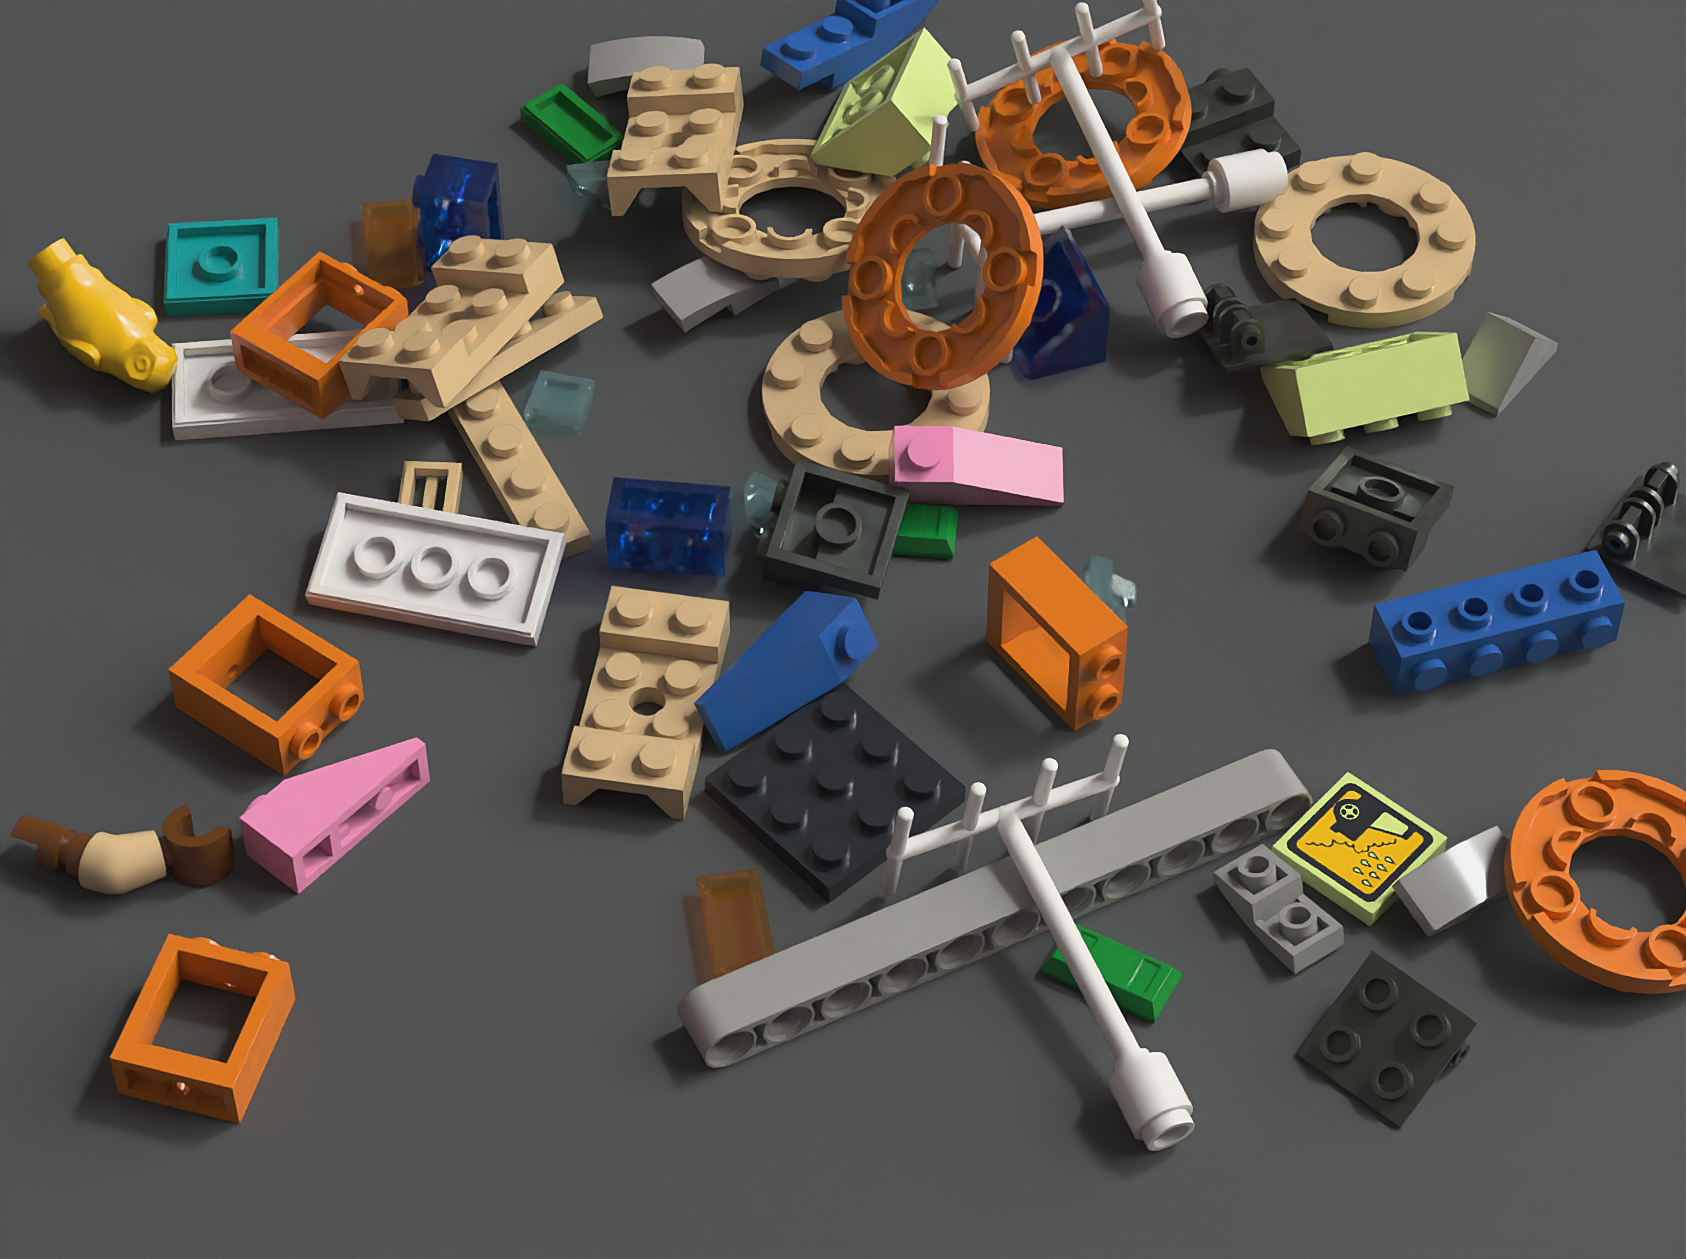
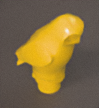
M64 238L45 248L27 263V266L39 281L36 285L39 289V294L47 302L37 310V313L48 321L61 344L84 365L96 371L114 375L131 386L150 393L160 391L167 386L177 370L178 356L172 347L154 334L157 317L154 310L148 304L139 299L131 298L126 292L108 281L99 269L93 268L88 264L82 254L76 255Z

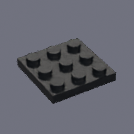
M844 682L806 704L705 777V793L828 903L832 902L887 860L886 849L891 844L900 808L908 807L914 813L908 837L910 838L924 833L964 803L966 786Z

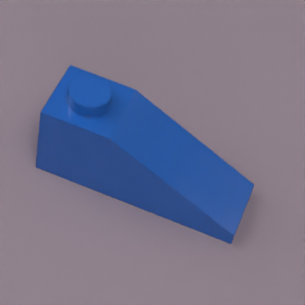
M805 591L694 702V705L717 749L727 752L843 683L879 644L856 598Z

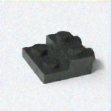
M1248 67L1235 72H1231L1228 68L1217 69L1207 77L1205 83L1188 89L1192 106L1190 128L1183 145L1173 159L1190 180L1202 178L1203 173L1208 170L1209 162L1214 158L1256 149H1264L1268 153L1278 152L1285 162L1286 169L1300 165L1301 148L1273 116L1275 99Z
M1347 446L1309 488L1298 531L1309 534L1319 545L1331 548H1345L1364 555L1366 560L1376 567L1400 569L1407 572L1424 551L1430 529L1449 507L1454 486Z
M797 459L791 479L780 478L775 490L771 506V512L779 514L775 529L764 526L760 536L755 560L764 562L762 580L801 591L819 593L823 584L878 600L906 510L910 490Z

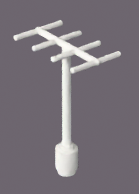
M1143 0L1144 8L1096 29H1093L1088 5L1086 3H1078L1075 6V12L1081 35L1030 57L1024 33L1022 31H1015L1011 35V40L1018 63L968 85L961 62L958 59L949 60L947 67L955 90L954 99L959 103L967 130L971 132L979 128L973 100L1022 79L1029 103L1038 104L1041 101V95L1035 73L1050 66L1052 67L1142 254L1144 261L1136 275L1135 281L1156 325L1161 329H1165L1167 335L1171 338L1183 337L1200 329L1209 318L1206 311L1208 305L1206 296L1186 256L1180 253L1172 254L1171 251L1164 250L1072 59L1073 56L1085 52L1090 74L1093 77H1099L1103 74V67L1098 45L1148 24L1152 47L1156 50L1163 49L1165 47V39L1160 19L1162 11L1157 4V0Z
M937 115L933 119L928 164L936 167L943 165L947 118L943 115ZM1256 149L1212 159L1209 162L1208 170L1203 173L1200 179L1139 191L1137 194L1146 213L1207 200L1209 204H1214L1220 212L1226 213L1272 203L1275 201L1276 196L1286 193L1288 174L1285 162L1278 152L1268 153L1264 149ZM1114 197L1034 214L1040 235L1124 218ZM952 223L948 265L952 268L961 266L965 242L978 266L973 301L974 310L978 303L976 298L979 295H983L986 285L983 279V266L987 259V251L981 244V239L975 231L967 225ZM1013 349L1001 363H1009L1012 360Z
M1118 734L1113 738L1103 772L1052 789L1058 764L1052 758L1045 759L1042 762L1033 796L983 813L980 812L986 787L982 783H974L970 787L962 820L910 838L908 837L914 813L908 807L900 808L891 844L886 849L887 862L882 879L881 892L887 896H891L896 892L904 859L956 842L951 866L955 871L965 870L974 835L996 828L1117 1060L1113 1065L1115 1072L1108 1079V1087L1134 1137L1138 1140H1144L1147 1148L1151 1151L1165 1149L1186 1138L1195 1127L1190 1117L1193 1112L1192 1104L1166 1055L1161 1052L1149 1053L1146 1048H1139L1034 847L1044 813L1047 810L1096 794L1090 819L1095 821L1106 816L1114 788L1120 780L1119 772L1128 747V738L1123 734ZM1027 818L1025 826H1023L1021 819Z

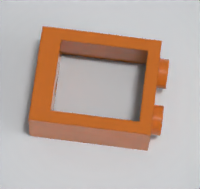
M319 251L230 331L236 370L324 420L350 396L338 361L357 343L359 336L369 329L386 328L389 331H394L399 322L409 317L407 299L394 288L383 286L362 275L352 265L339 262ZM329 305L366 327L325 363L289 343L287 340L324 306Z
M1036 536L989 563L986 641L1074 731L1094 719L1102 720L1108 717L1122 703L1128 626Z
M250 594L168 669L176 708L284 776L298 762L310 758L319 748L322 739L341 721L349 720L357 712L364 700L358 660ZM267 649H270L320 680L277 722L225 690Z
M168 934L110 1056L118 1094L240 1124L296 999L289 963L280 961L275 956L265 952L247 953L222 947L216 942L203 937L190 939ZM182 980L256 998L227 1063L152 1045Z

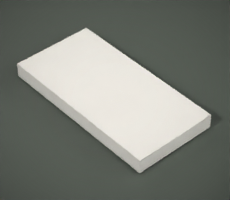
M363 329L294 334L287 341L327 363ZM231 339L172 344V348L178 356L177 370L172 377V428L175 441L404 423V419L399 418L391 400L392 397L402 392L401 378L384 377L362 400H353L351 395L348 396L323 420L237 371Z
M338 492L305 596L310 605L536 647L566 540L564 533Z

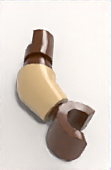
M188 804L175 809L166 818L162 825L163 836L157 837L154 830L119 835L105 832L96 833L94 836L86 833L78 835L74 829L30 815L22 816L13 827L10 835L37 844L36 862L38 866L58 873L66 871L69 876L79 879L82 887L104 894H125L164 878L167 875L166 867L169 868L176 880L186 885H211L223 880L231 873L235 861L231 829L215 827L209 833L195 837L192 815Z

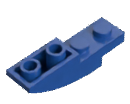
M837 0L833 14L763 47L760 66L797 90H801L817 81L828 89L833 90L854 78L891 51L928 15L939 0Z

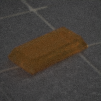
M417 198L363 203L362 212L368 278L383 286H390L392 288L419 286L425 281Z
M758 869L696 877L715 978L775 954Z

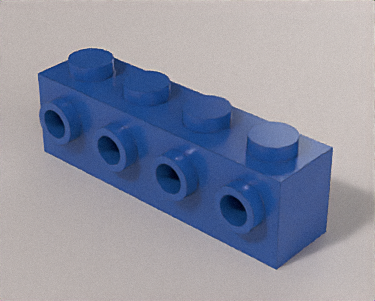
M1592 550L1374 604L1368 643L1395 696L1416 690L1428 691L1444 683L1472 676L1484 677L1500 669L1527 662L1539 663L1555 655L1583 648L1595 649L1608 642L1617 640L1625 601L1597 551Z

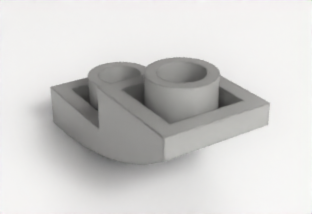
M669 36L634 37L594 44L590 47L587 84L594 95L600 97L628 90L633 72H640L649 67L664 66L670 70L695 69L698 66L704 65L705 47L701 40Z
M705 256L652 283L651 287L654 297L685 333L725 307L734 316L778 289L780 284L776 277L766 280L751 279L743 271L728 267L709 256Z
M1498 826L1490 828L1443 852L1398 879L1392 885L1412 917L1418 922L1428 937L1467 920L1481 906L1508 894L1504 877V856L1508 840Z
M1264 844L1259 845L1213 872L1214 882L1236 913L1257 938L1294 974L1344 945L1343 926L1303 894L1302 875Z

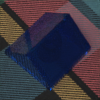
M1061 226L1042 245L1043 277L1038 301L1029 326L1013 347V356L1023 376L1029 380L1106 362L1110 306L1070 229Z

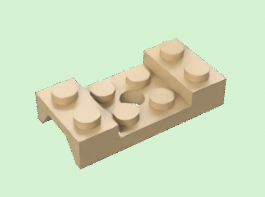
M704 64L695 69L670 70L664 66H653L640 72H633L627 94L629 120L621 150H613L606 177L612 216H623L641 188L686 186L710 212H722L744 107L739 67L724 68L719 64Z
M476 235L464 236L455 240L449 246V250L431 267L437 287L426 295L425 300L409 317L399 322L394 331H389L386 328L369 329L359 336L357 343L338 361L352 399L362 400L384 377L408 379L434 407L445 408L564 283L553 245L551 243L527 242L520 238L510 240L481 239Z
M612 586L599 631L600 650L580 725L573 728L561 773L564 804L577 805L598 788L644 794L649 796L672 819L684 820L707 729L694 702L719 678L730 634L729 601ZM644 702H654L663 707L656 714L649 716L640 715L633 711L635 706Z

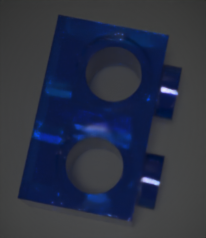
M433 154L425 175H418L416 177L412 192L413 207L420 209L421 216L417 228V246L424 248L426 270L432 272L431 267L449 250V246L461 237L476 235L481 239L505 240L498 163Z
M613 477L605 519L608 567L725 577L732 538L731 486Z

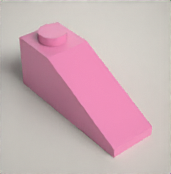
M894 426L888 448L889 485L910 490L908 503L1062 506L1064 503L1061 447L958 427Z
M416 737L283 780L267 795H261L253 800L245 813L239 817L246 855L297 894L301 893L430 782L425 743Z

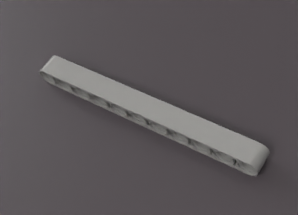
M1268 749L1044 841L1034 847L1071 918L1074 920L1292 827L1311 809L1313 800L1281 753L1277 750ZM1008 856L703 983L692 989L682 998L678 1004L677 1013L705 1063L712 1068H722L1027 940L1049 929L1011 856Z

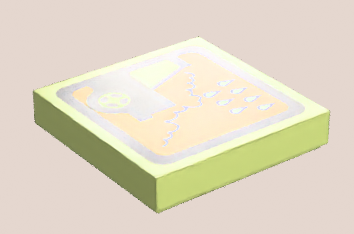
M1347 772L1272 846V852L1302 875V881L1368 926H1371L1399 898L1392 885L1414 869L1442 854L1446 848L1447 837Z

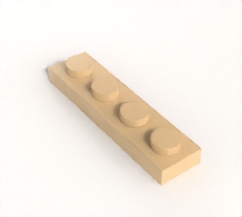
M569 291L551 295L540 307L541 310L534 313L445 408L434 407L408 380L409 388L391 398L399 418L430 421L602 319L603 314L596 297L572 296Z
M499 380L447 410L512 524L564 533L566 545L561 560L592 549L589 529Z

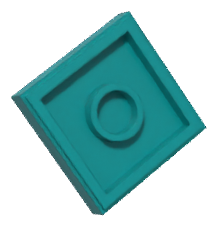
M277 218L167 224L164 285L166 317L252 312L278 289L279 227Z

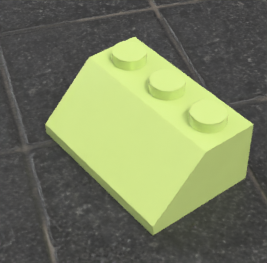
M925 27L845 83L810 155L817 165L893 177L909 165L915 170L929 161L933 119L937 115H943L947 118L949 112L957 105V102L954 99L955 90L947 67V63L951 58Z
M1414 332L1316 354L1304 361H1285L1260 367L1265 386L1289 434L1310 437L1311 445L1331 443L1345 439L1343 429L1359 425L1364 426L1365 433L1392 429L1399 426L1398 416L1416 412L1418 420L1448 416L1452 414L1451 404L1469 401L1457 333Z

